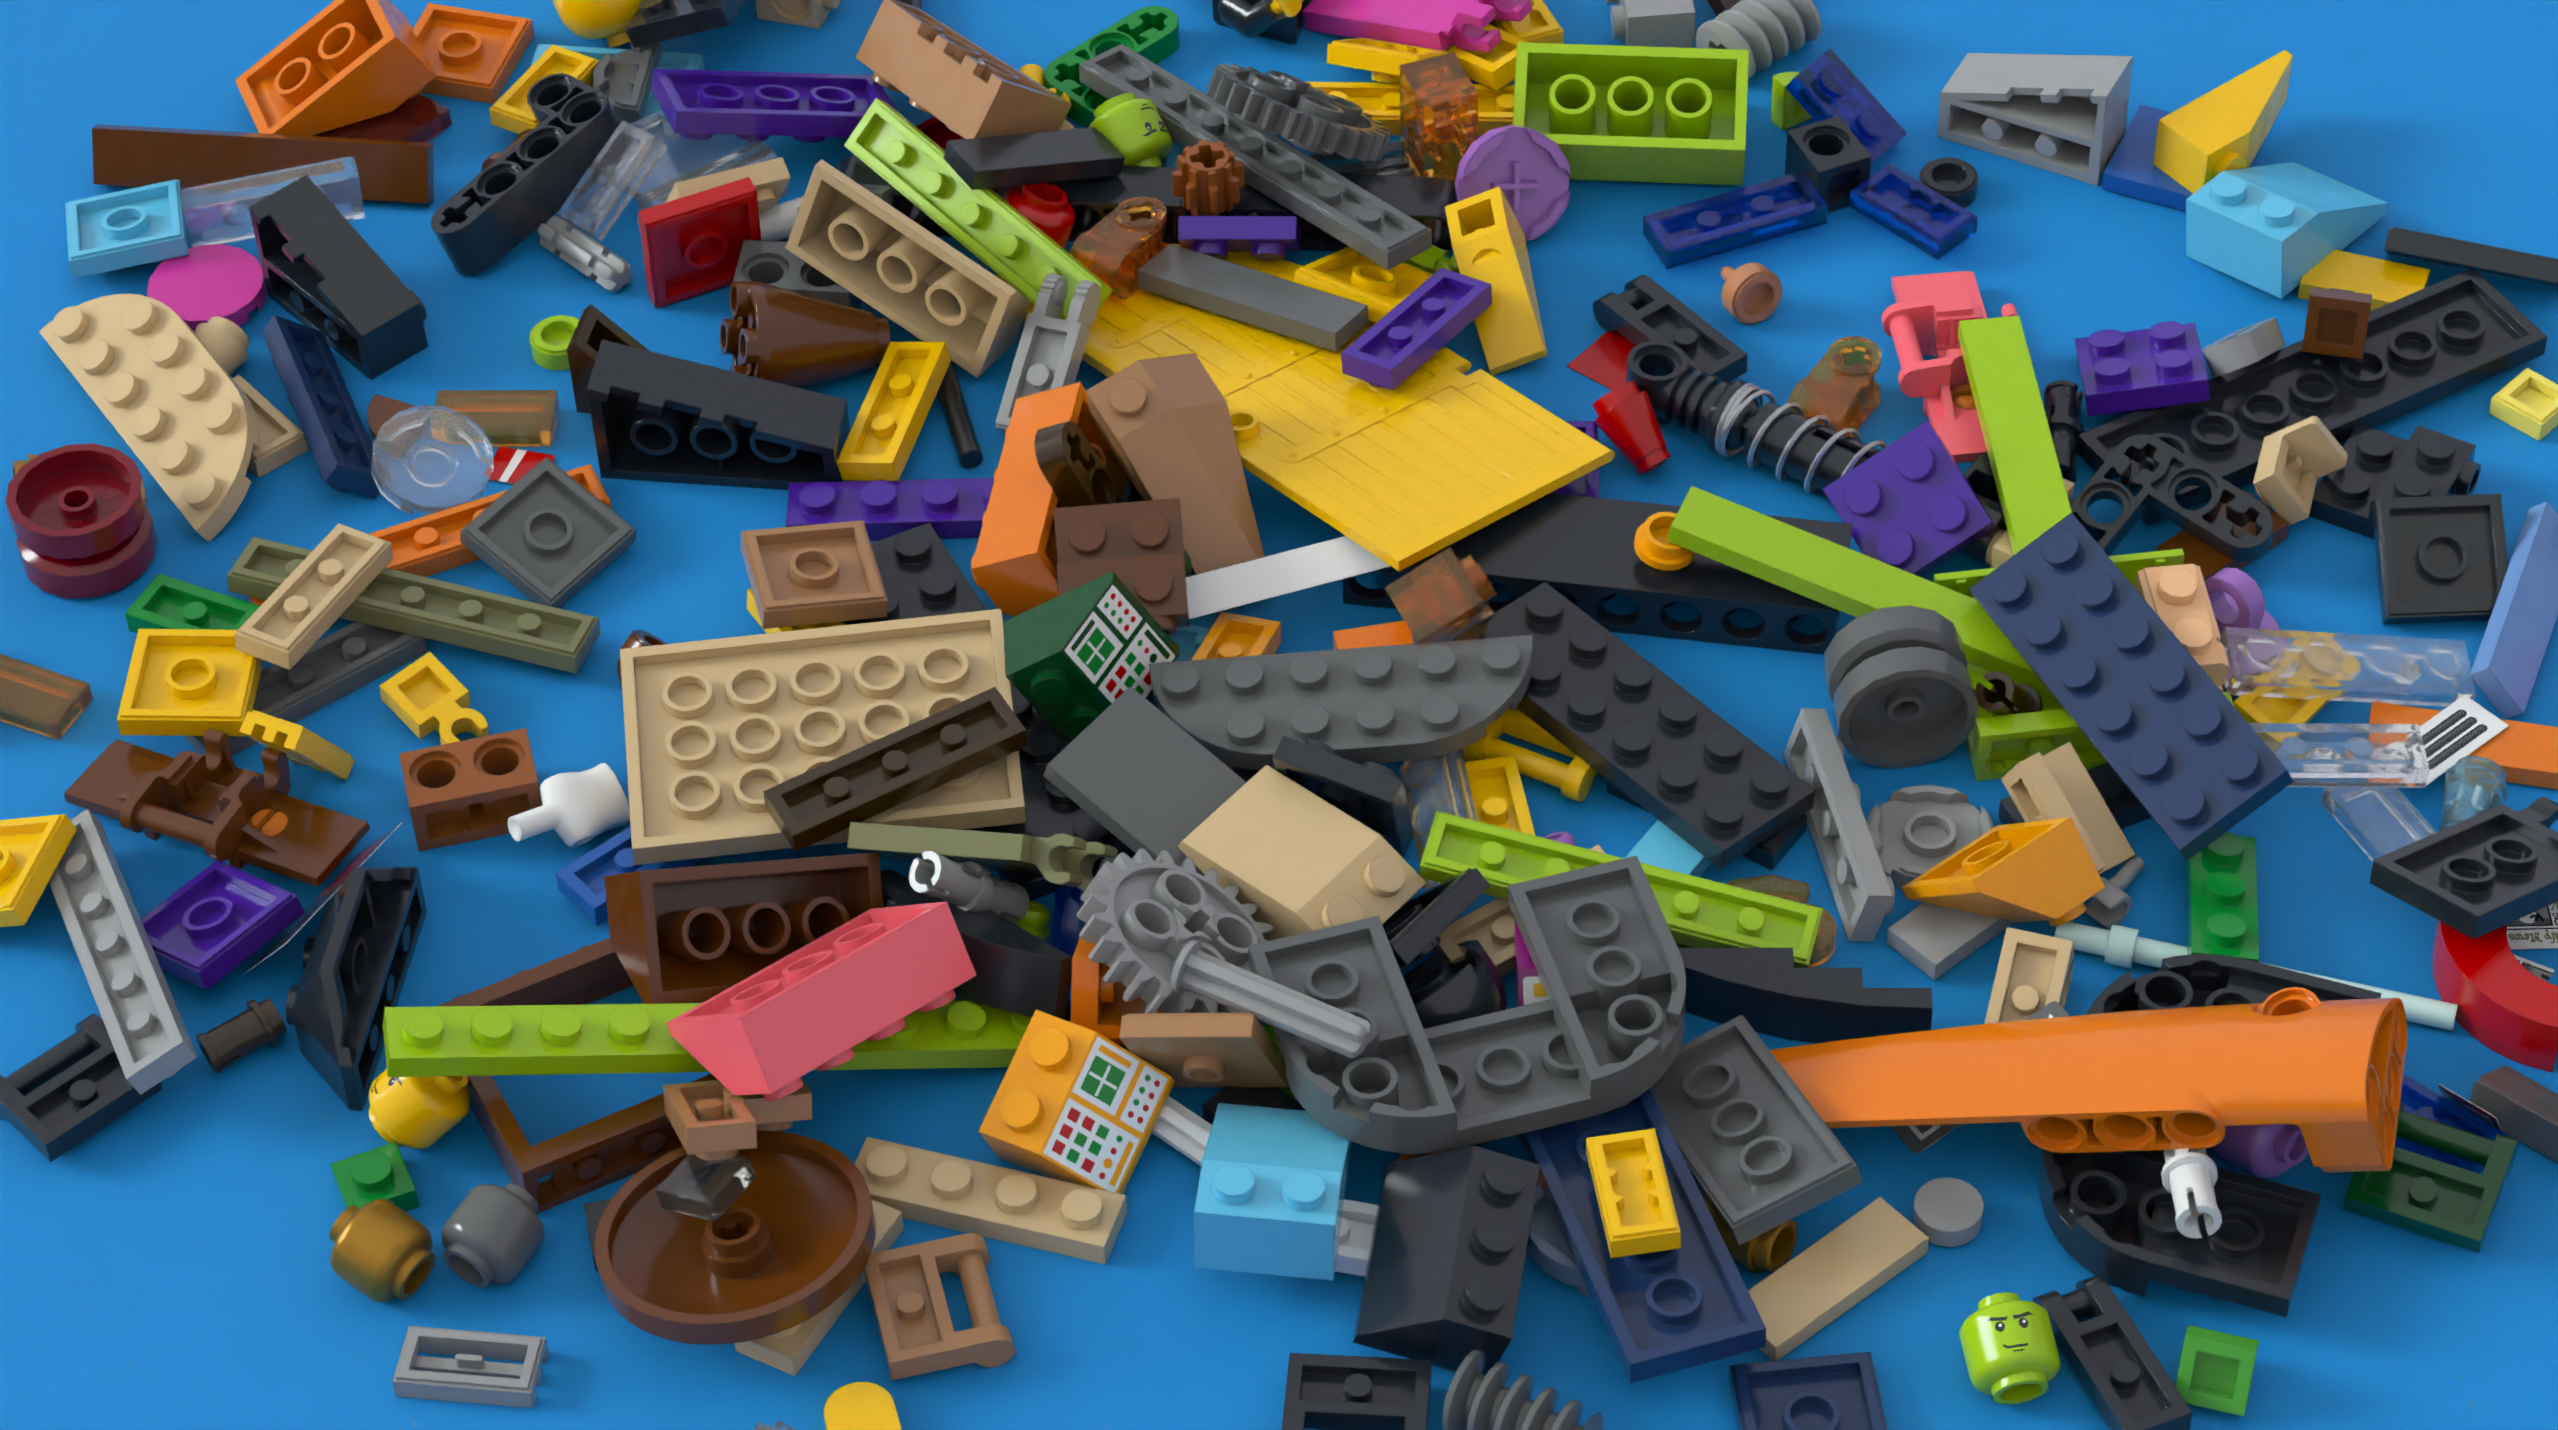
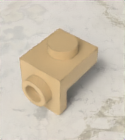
M2311 416L2264 437L2253 485L2260 500L2266 506L2272 507L2279 516L2290 523V526L2309 517L2317 479L2345 467L2348 454L2322 421L2316 416Z

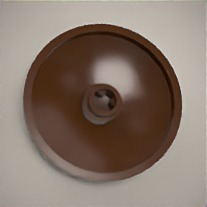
M757 1131V1148L738 1150V1154L730 1159L704 1160L698 1158L696 1154L688 1155L682 1146L661 1156L632 1176L613 1196L601 1216L595 1234V1261L604 1292L611 1305L622 1317L639 1329L660 1338L687 1344L719 1345L739 1343L763 1338L792 1328L812 1318L840 1298L856 1281L870 1258L876 1237V1220L870 1192L863 1175L852 1161L840 1151L816 1139L799 1134L781 1131ZM713 1163L721 1164L707 1179L710 1182L702 1184L699 1189L693 1188L698 1182L684 1179L689 1173ZM709 1170L694 1175V1177L702 1178Z

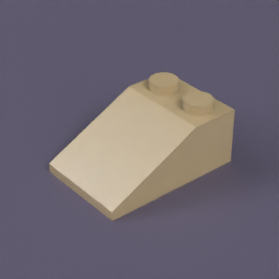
M1265 765L1177 846L1187 857L1193 859L1194 864L1204 875L1212 868L1216 870L1217 884L1223 889L1236 884L1239 887V892L1235 899L1240 904L1256 903L1259 908L1252 916L1254 921L1271 924L1274 928L1266 938L1268 941L1374 916H1379L1383 926L1426 884L1425 880L1379 833L1268 765Z

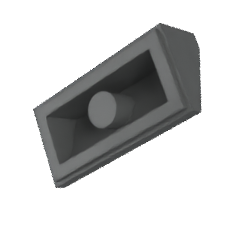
M2506 1065L2480 1076L2473 1084L2470 1102L2495 1116L2502 1132L2558 1163V1094Z

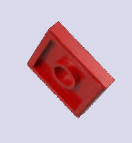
M749 177L638 211L648 296L655 309L731 285L743 240L762 241L757 190Z

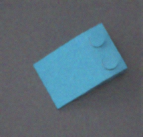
M2295 162L2225 170L2186 199V256L2282 299L2300 284L2302 276L2333 250H2343L2389 212V203Z
M1218 1103L1202 1159L1194 1209V1268L1333 1281L1352 1141L1330 1131L1310 1116L1307 1111Z

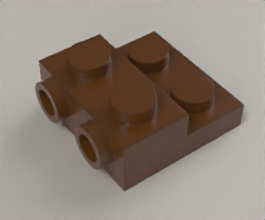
M1180 498L1054 508L1059 596L1113 571L1169 636L1177 633V627L1190 626Z

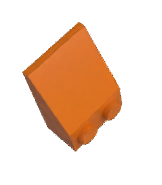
M334 0L235 79V82L259 133L313 136L392 112L407 99L417 96L436 75L406 16L390 0Z

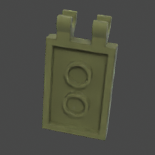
M850 822L847 848L865 853L879 852V856L911 864L916 857L926 861L923 859L922 853L924 851H933L957 863L973 861L987 867L989 870L1042 873L1044 878L1053 884L1066 887L1077 886L1083 891L1086 890L1094 878L1092 875L1094 862L1100 857L1117 858L1118 852L1113 846L1098 842H1086L1082 838L1063 833L1044 838L1025 834Z

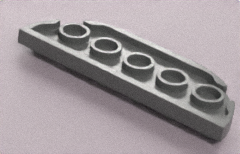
M1533 635L1149 663L1153 694L1158 709L1224 764L1253 770H1261L1265 765H1268L1275 769L1272 757L1283 736L1302 743L1307 739L1323 742L1332 747L1341 758L1357 764H1364L1365 762L1386 763L1428 759L1460 750L1485 737V727L1499 718L1508 708L1514 711L1527 691L1534 667Z

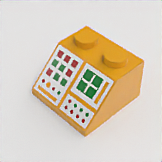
M1035 1010L978 1132L998 1158L1053 1179L1123 1194L1175 1081L1170 1075L1098 1032Z

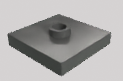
M547 457L460 532V542L526 597L534 603L555 608L563 606L636 540V529Z

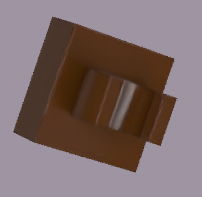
M2311 287L2302 352L2363 359L2372 294L2356 293L2350 290Z

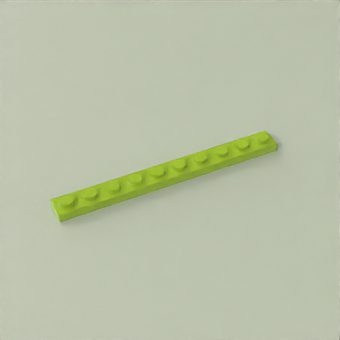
M952 1000L948 1004L931 1011L919 1012L916 1010L904 1017L906 1023L904 1029L881 1040L868 1041L866 1039L852 1047L855 1053L852 1059L828 1070L1009 1067L1032 1017L993 1008L971 1000ZM701 1003L385 1007L383 1033L387 1076L709 1072L671 1036L666 1024Z

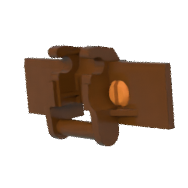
M208 728L203 736V741L206 745L205 756L188 750L186 752L181 751L173 758L116 739L64 793L66 802L120 820L121 826L127 830L136 833L144 830L147 838L157 841L162 835L205 849L206 855L219 861L229 859L230 866L242 869L248 863L317 887L324 882L370 830L367 821L288 796L291 786L289 762L285 752L266 747L262 751L263 775L236 767L232 759L231 741L228 734L212 728Z

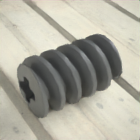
M1480 1349L1472 1350L1457 1369L1445 1397L1442 1415L1443 1430H1602L1603 1417L1600 1412L1592 1416L1584 1427L1579 1425L1583 1406L1576 1399L1570 1400L1559 1414L1556 1413L1555 1409L1559 1394L1557 1389L1551 1386L1545 1388L1535 1401L1531 1400L1534 1379L1528 1374L1521 1375L1510 1388L1506 1387L1509 1380L1510 1367L1503 1361L1497 1362L1486 1376L1483 1375L1486 1355Z

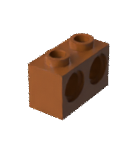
M526 728L399 753L419 852L509 834V817L542 806L538 779Z

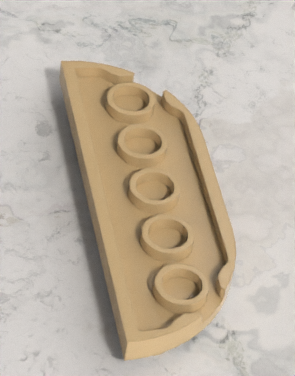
M113 294L62 309L51 322L39 331L195 531L207 542H210L235 514L252 482L245 475L250 463L252 448L260 449V433L257 416L251 402L191 327L170 307L154 298L138 294Z

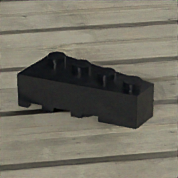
M606 340L601 341L587 386L601 478L789 490V483L842 482L836 462L850 433L846 399Z

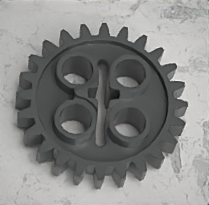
M1221 63L1220 66L1216 65L1207 88V96L1212 97L1213 102L1225 106L1224 109L1226 111L1235 113L1234 116L1239 120L1254 127L1270 131L1277 137L1281 135L1287 142L1317 154L1333 155V152H1336L1348 159L1355 157L1364 162H1367L1368 159L1377 162L1378 159H1382L1391 136L1390 129L1383 127L1384 123L1371 119L1372 115L1364 113L1360 106L1341 97L1328 94L1321 88H1318L1316 91L1311 86V83L1283 72L1271 70L1269 72L1266 71L1264 74L1248 66L1245 69L1236 64L1229 66Z

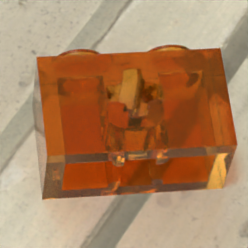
M1452 52L1399 65L1401 156L1414 177H1436L1446 179L1455 185L1459 162L1471 143L1478 139V93L1457 56Z
M1450 547L1385 587V590L1418 643L1453 641L1454 637L1495 613L1488 600L1498 595L1479 563H1476L1471 555L1461 560Z

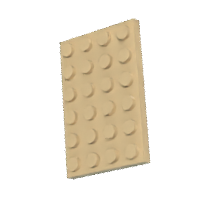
M983 610L620 649L631 841L635 865L792 848L767 811L763 791L993 687L997 688L1013 711L1010 681L1006 678L1002 610ZM1018 751L1011 753L860 823L957 830L1026 823ZM849 828L810 846L848 842Z

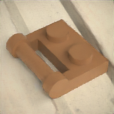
M975 1233L960 1234L876 1252L870 1255L864 1267V1274L891 1380L975 1362L983 1367H997L1005 1364L1014 1356L1015 1346L1011 1332L1008 1327L1001 1325L986 1270L990 1263V1255L986 1241L981 1235ZM952 1271L959 1275L973 1328L954 1332L939 1276L940 1273Z

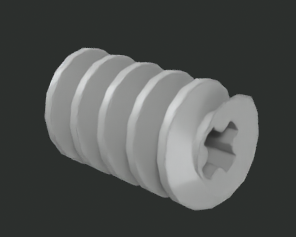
M1741 0L1730 10L1721 12L1714 20L1706 21L1697 29L1695 37L1696 47L1749 50V80L1755 75V71H1764L1772 64V61L1784 59L1788 55V51H1797L1805 44V41L1817 39L1821 35L1822 22L1812 0Z

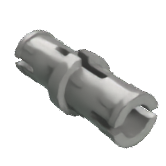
M924 851L922 856L926 861L916 857L910 867L909 882L913 890L945 900L968 914L991 910L1016 924L1014 916L1022 919L1028 910L1029 895L1025 887L992 876L987 867L976 862L957 863L936 852Z

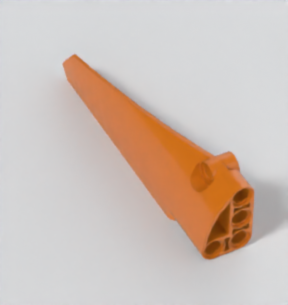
M2290 987L2271 994L2263 1003L2123 1011L1989 1023L1772 1049L1770 1052L1828 1128L2020 1122L2026 1137L2040 1149L2055 1153L2204 1149L2221 1143L2225 1137L2226 1126L2293 1124L2298 1126L2302 1132L2313 1167H2321L2325 1173L2390 1171L2393 1163L2407 1050V1021L2404 1005L2400 998L2320 1001L2313 992L2305 988Z

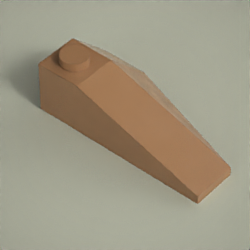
M1195 353L1138 360L1086 390L1090 419L1142 499L1149 501L1180 498L1183 543L1185 550L1191 558L1192 576L1265 557L1227 401Z

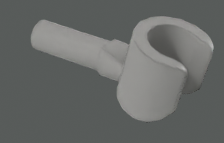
M2134 856L2109 880L2100 876L2105 888L2092 896L2094 899L2086 905L2085 913L2107 929H2111L2112 924L2119 925L2126 918L2132 906V898L2124 891L2145 866L2144 861L2140 857Z

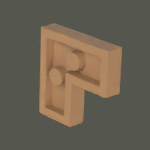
M803 1079V1086L799 1090L772 1101H765L763 1094L734 1096L718 1080L663 1085L664 1112L688 1155L696 1154L698 1158L704 1160L730 1159L738 1154V1150L757 1148V1130L782 1131L792 1127L793 1121L811 1120L812 1093Z

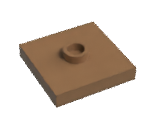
M864 520L741 531L740 548L763 629L887 617L888 599Z
M1252 1012L1130 1013L1122 1015L1120 1040L1131 1053L1170 1075L1175 1081L1172 1088L1226 1086L1289 1087L1286 1080V1065L1283 1054Z

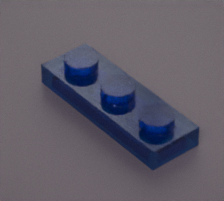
M1800 171L1643 216V235L1666 269H1670L1827 224L1828 205L1806 174Z

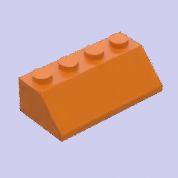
M1081 382L1017 398L1009 426L1005 431V442L998 468L994 472V483L987 510L983 514V525L977 548L971 559V571L978 587L987 592L996 607L1001 609L1002 613L1013 617L1059 596L1054 508H1064L1038 465L1034 445L1037 431L1044 427L1072 421L1081 429L1104 467L1106 465L1109 447L1090 419L1086 390Z

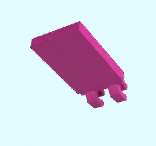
M1313 0L1302 13L1306 28L1309 31L1351 38L1365 37L1443 51L1451 44H1454L1463 50L1491 52L1502 41L1500 30L1492 29L1486 31L1482 28H1485L1492 20L1521 22L1533 9L1530 0Z

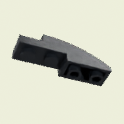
M892 869L880 871L884 907L946 902L945 900L913 890L909 879ZM948 903L977 975L954 988L956 996L1020 1015L1032 1017L1035 1010H1039L1063 1020L1066 1019L1068 991L1071 985V956L991 910L968 914L953 904Z

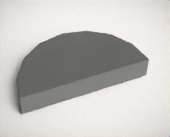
M660 42L636 48L631 43V49L619 52L612 58L610 53H607L600 59L593 71L594 88L607 96L621 123L641 126L651 91L653 69H657L661 56Z

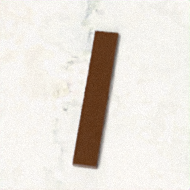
M98 124L92 128L94 184L142 187L176 179L180 181L181 188L184 190L273 194L307 175L327 198L430 203L434 200L433 143Z

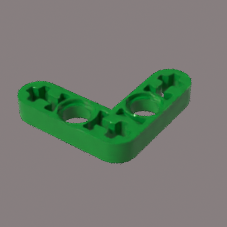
M1148 6L1136 10L1047 65L1044 72L1045 87L1047 89L1056 88V94L1060 97L1064 92L1069 96L1072 106L1067 116L1084 128H1089L1095 119L1093 115L1094 110L1109 100L1080 82L1079 65L1120 44L1125 45L1155 64L1169 57L1178 49L1180 44L1179 21L1177 15L1172 10L1161 6Z

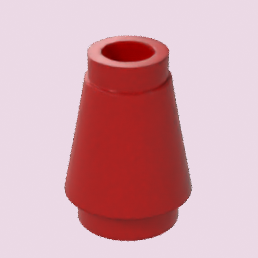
M1634 380L1615 388L1592 404L1598 415L1594 422L1631 465L1635 466L1640 476L1656 469L1672 458L1666 448L1667 445L1647 390L1640 392Z

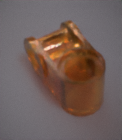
M1142 196L1126 199L1119 203L1114 211L1093 228L1082 233L1075 240L1069 254L1113 289L1110 294L1111 296L1127 299L1138 289L1137 271L1167 247V244L1163 242L1162 226L1167 221V208L1163 202L1152 197Z
M1859 336L1845 337L1835 341L1830 345L1829 350L1808 376L1795 386L1787 403H1798L1803 410L1804 416L1810 419L1817 415H1826L1831 421L1832 429L1837 431L1845 428H1855L1858 431L1872 411L1878 407L1881 400L1880 386L1875 381V374L1881 366L1880 348L1868 338ZM1788 408L1794 412H1797L1795 408ZM1817 421L1823 425H1826L1823 421ZM1845 433L1846 435L1854 438L1852 434Z

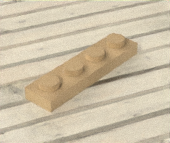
M871 1137L866 1138L854 1164L867 1183L871 1199L902 1211L904 1219L965 1233H975L991 1239L1105 1265L1127 1215L1126 1195Z

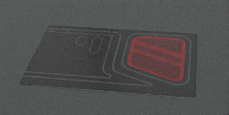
M401 823L357 854L304 909L305 913L290 924L242 975L286 945L342 886L353 868H359Z

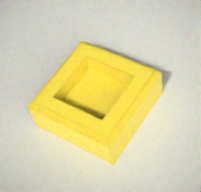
M2526 368L2491 398L2489 414L2540 441L2558 425V384Z

